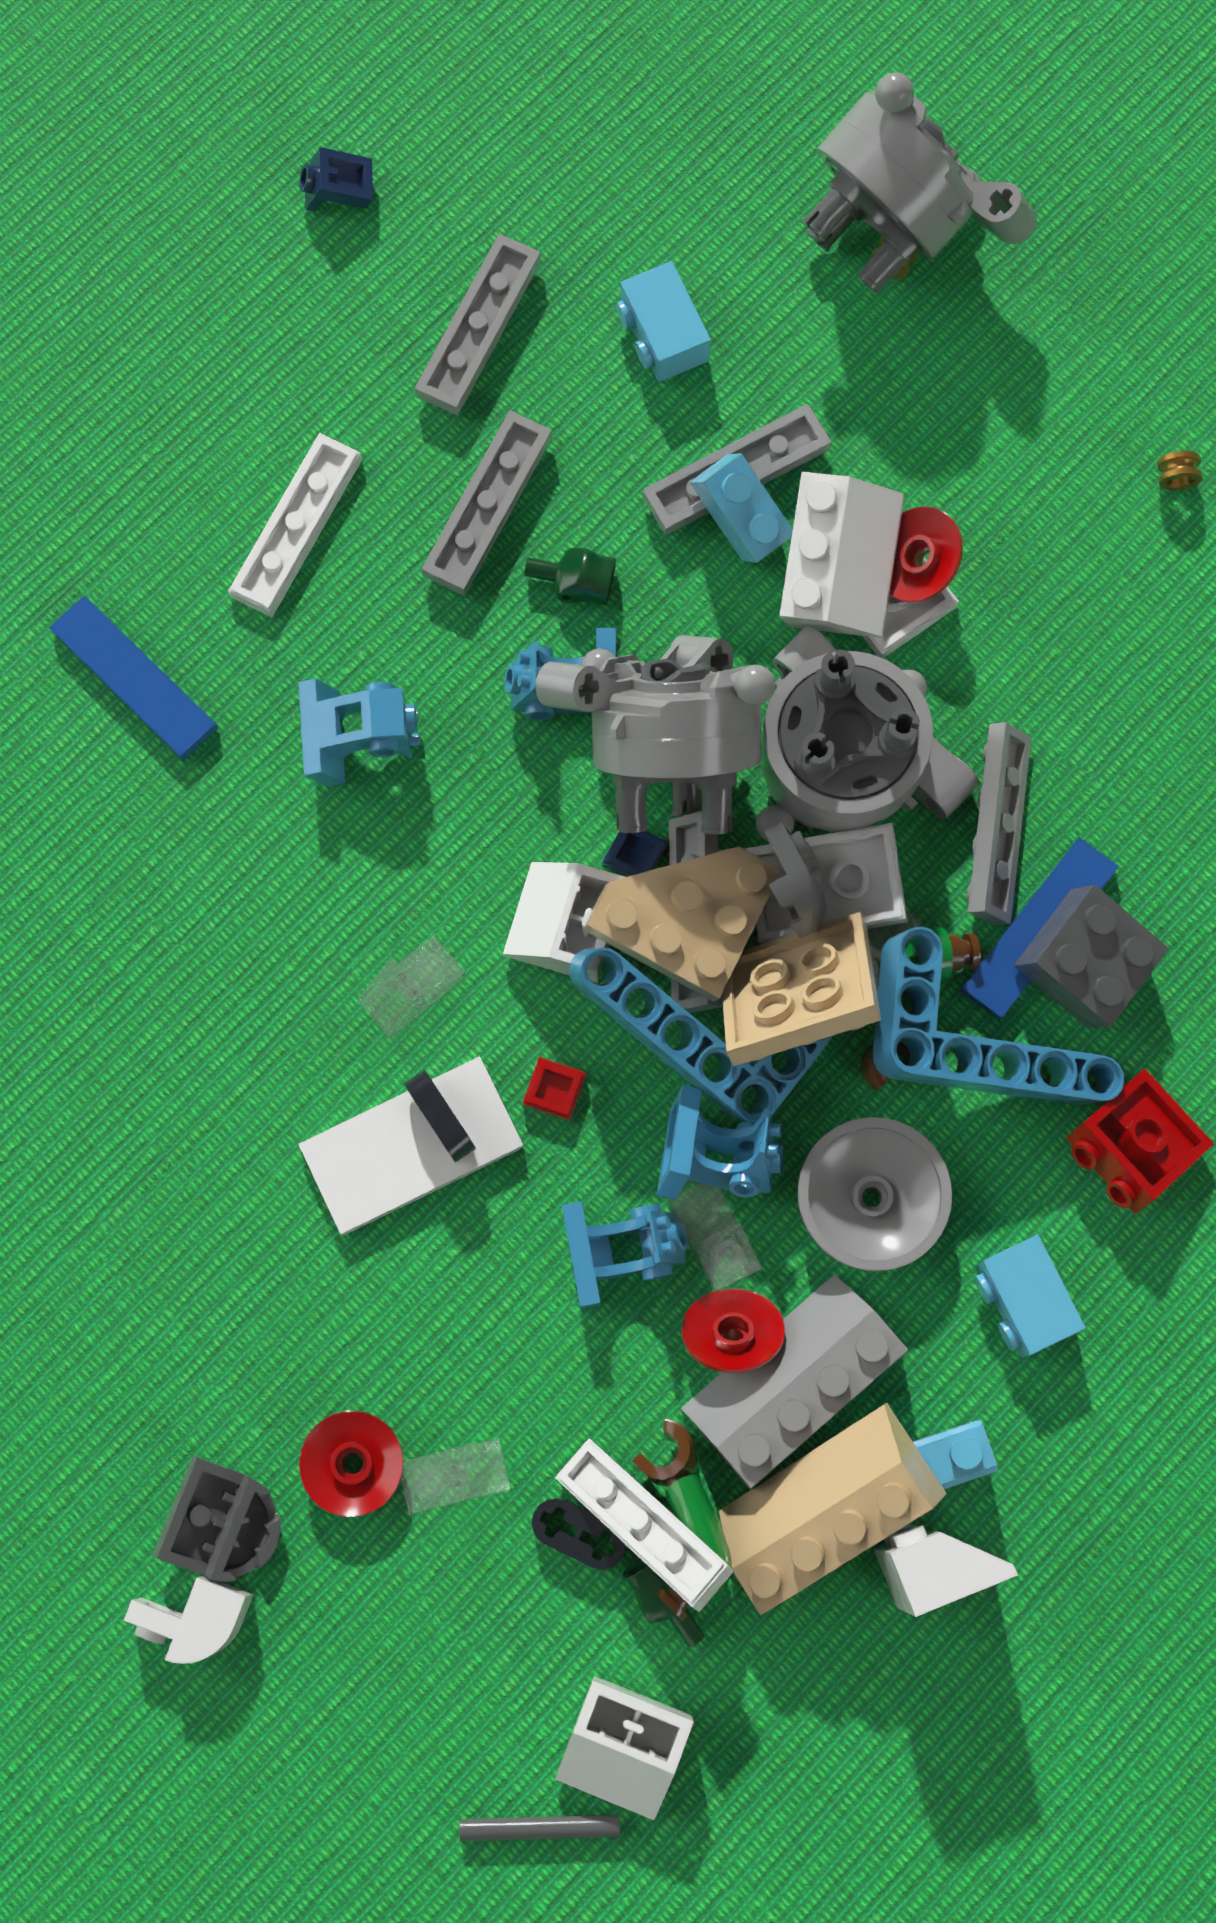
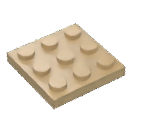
M861 912L821 924L817 931L803 939H800L796 933L742 951L722 992L726 1052L733 1067L750 1061L762 1060L769 1055L794 1047L809 1045L817 1040L848 1030H857L867 1024L881 1020L867 926Z

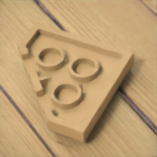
M738 846L610 881L604 886L583 930L715 1002L720 998L772 892L769 884L779 878L782 870Z

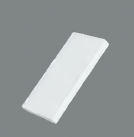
M480 1056L432 1079L476 1147V1150L456 1163L408 1091L298 1144L342 1236L524 1148Z

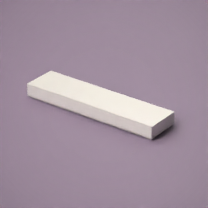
M321 433L318 434L228 590L231 598L273 617L362 461L361 452Z
M588 1439L555 1477L698 1612L702 1610L734 1572V1569L591 1439Z

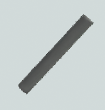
M619 1815L460 1819V1842L620 1837Z

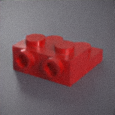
M1145 1068L1122 1088L1117 1097L1104 1103L1066 1137L1072 1145L1071 1154L1076 1163L1084 1169H1094L1107 1183L1106 1193L1109 1199L1120 1208L1129 1207L1134 1214L1154 1201L1214 1144Z

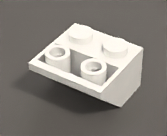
M531 862L503 956L569 975L570 963L578 952L588 948H609L610 944L584 931L583 927L604 886L610 881L625 878V876L579 863ZM598 957L590 961L587 970L589 979L595 983H598L604 965L603 960Z
M594 1676L555 1780L655 1820L680 1761L694 1722L693 1717L690 1714Z

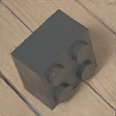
M1094 884L1074 888L1068 892L1014 964V967L1086 1028L1112 1027L1169 948Z

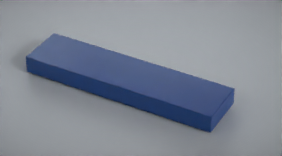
M85 596L49 627L52 633L182 761H185L218 729L216 723Z
M1079 837L963 985L960 992L1000 1021L1031 981L1015 968L1014 964L1068 892L1074 888L1094 884L1099 889H1102L1119 866Z

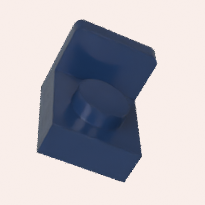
M319 147L310 163L303 165L300 173L299 189L301 192H305V210L315 212L322 200L367 209L373 201L372 158Z

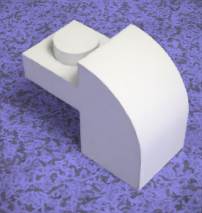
M206 1576L197 1577L183 1613L145 1598L131 1600L123 1621L136 1625L134 1634L148 1641L164 1644L166 1638L173 1639L165 1661L182 1664L193 1663L217 1654L232 1642L242 1626L254 1594L221 1581L211 1580Z

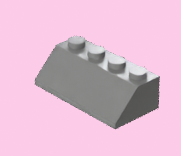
M833 1275L783 1319L785 1338L782 1348L775 1358L753 1371L744 1373L722 1372L681 1408L747 1488H752L908 1351L907 1347L880 1316L836 1275Z

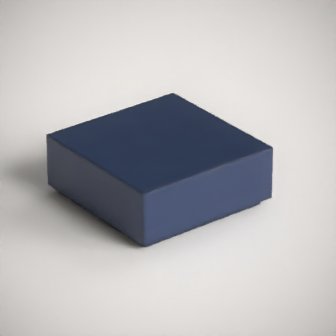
M648 831L638 833L619 832L602 861V865L625 877L654 870L658 867L668 849L669 842Z

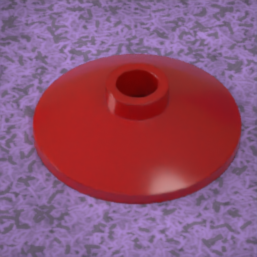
M928 506L915 507L902 513L889 595L904 602L918 603L937 596L951 583L957 574L963 555L962 535L952 517L937 508ZM930 552L927 562L923 565L924 556Z
M723 1289L702 1296L690 1306L682 1322V1339L688 1353L701 1365L723 1373H744L766 1365L779 1353L785 1338L784 1320L778 1308L762 1295L743 1289Z
M343 1411L330 1415L320 1421L310 1431L303 1443L299 1458V1472L302 1484L309 1497L319 1507L332 1514L354 1517L371 1513L384 1505L392 1497L400 1483L403 1472V1453L400 1442L393 1430L383 1420L372 1414L361 1411ZM352 1453L358 1454L363 1461L362 1469L356 1474H350L344 1467L346 1457Z

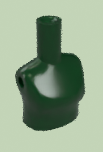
M574 547L566 550L558 563L528 557L524 576L554 582L555 594L563 602H594L607 606L615 573L616 558L601 556L590 549Z
M641 1558L634 1561L624 1570L622 1577L632 1588L639 1607L650 1624L670 1620L687 1647L696 1645L704 1638V1633L688 1608L684 1611L688 1617L682 1621L656 1594L661 1588L666 1592L670 1586Z

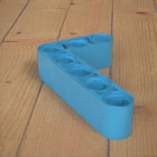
M914 927L888 939L884 944L881 953L878 986L881 1020L875 1022L873 1061L877 1070L885 1077L1079 1106L1109 1101L1117 1097L1121 1092L1124 1084L1123 1071L1113 1058L1104 1055L937 1031L943 957L942 943L938 935L931 929ZM906 942L911 943L918 952L919 959L917 965L912 963L906 956ZM902 992L909 994L914 1001V1012L912 1015L908 1014L901 1005ZM899 1042L905 1044L910 1052L908 1065H904L897 1056V1045ZM947 1049H950L957 1058L958 1066L955 1072L950 1070L945 1062ZM995 1056L1004 1065L1005 1072L1002 1079L996 1075L993 1069ZM1042 1063L1048 1067L1051 1073L1049 1085L1043 1081L1040 1074ZM1089 1070L1095 1075L1097 1080L1095 1092L1090 1088L1087 1081Z
M588 948L578 952L573 957L569 966L571 982L581 993L691 1085L702 1089L704 1096L734 1119L757 1122L764 1109H769L772 1116L833 1037L832 1035L809 1045H801L785 1050L787 1056L786 1064L779 1072H776L772 1066V1055L762 1060L750 1061L733 1067L726 1052V1044L619 953L610 948ZM595 957L602 959L607 968L606 977L599 985L592 983L587 973L588 965ZM634 989L640 991L645 1000L644 1009L637 1017L632 1016L626 1006L627 997ZM675 1021L681 1027L682 1040L677 1047L672 1049L665 1041V1030L669 1024ZM713 1053L719 1060L720 1068L717 1076L712 1080H708L703 1072V1063L706 1057ZM751 1085L756 1091L757 1100L754 1107L746 1112L741 1104V1094L746 1087Z

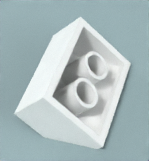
M802 472L779 615L788 627L803 629L807 625L818 631L883 638L905 497L903 493L850 476Z
M907 1524L883 1539L884 1545L874 1548L897 1609L915 1617L1018 1575L1013 1564L942 1532L925 1530L923 1525L918 1527L917 1524L913 1526Z

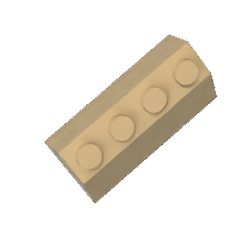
M885 1403L719 1510V1515L730 1549L733 1573L759 1614L762 1615L927 1513L947 1493L888 1403Z

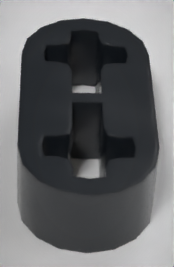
M425 1070L403 1083L455 1163L476 1150L470 1137Z
M558 1498L546 1500L534 1511L532 1518L533 1532L537 1539L545 1545L600 1570L615 1566L624 1556L625 1543L594 1514ZM557 1507L566 1511L564 1520L578 1528L575 1536L573 1537L563 1531H558L554 1538L549 1537L545 1534L547 1525L540 1521L544 1512L552 1514ZM583 1530L594 1536H600L603 1530L610 1531L613 1534L611 1543L617 1547L614 1556L605 1554L601 1561L593 1558L594 1548L590 1544L579 1540Z

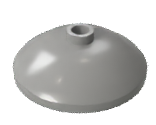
M869 1117L845 1122L826 1133L809 1152L802 1166L798 1181L799 1211L803 1224L813 1241L834 1260L863 1271L893 1270L920 1258L941 1236L947 1224L952 1205L950 1176L937 1149L925 1136L914 1128L887 1118ZM868 1189L876 1191L880 1197L879 1205L876 1207L865 1205L862 1200V1193Z

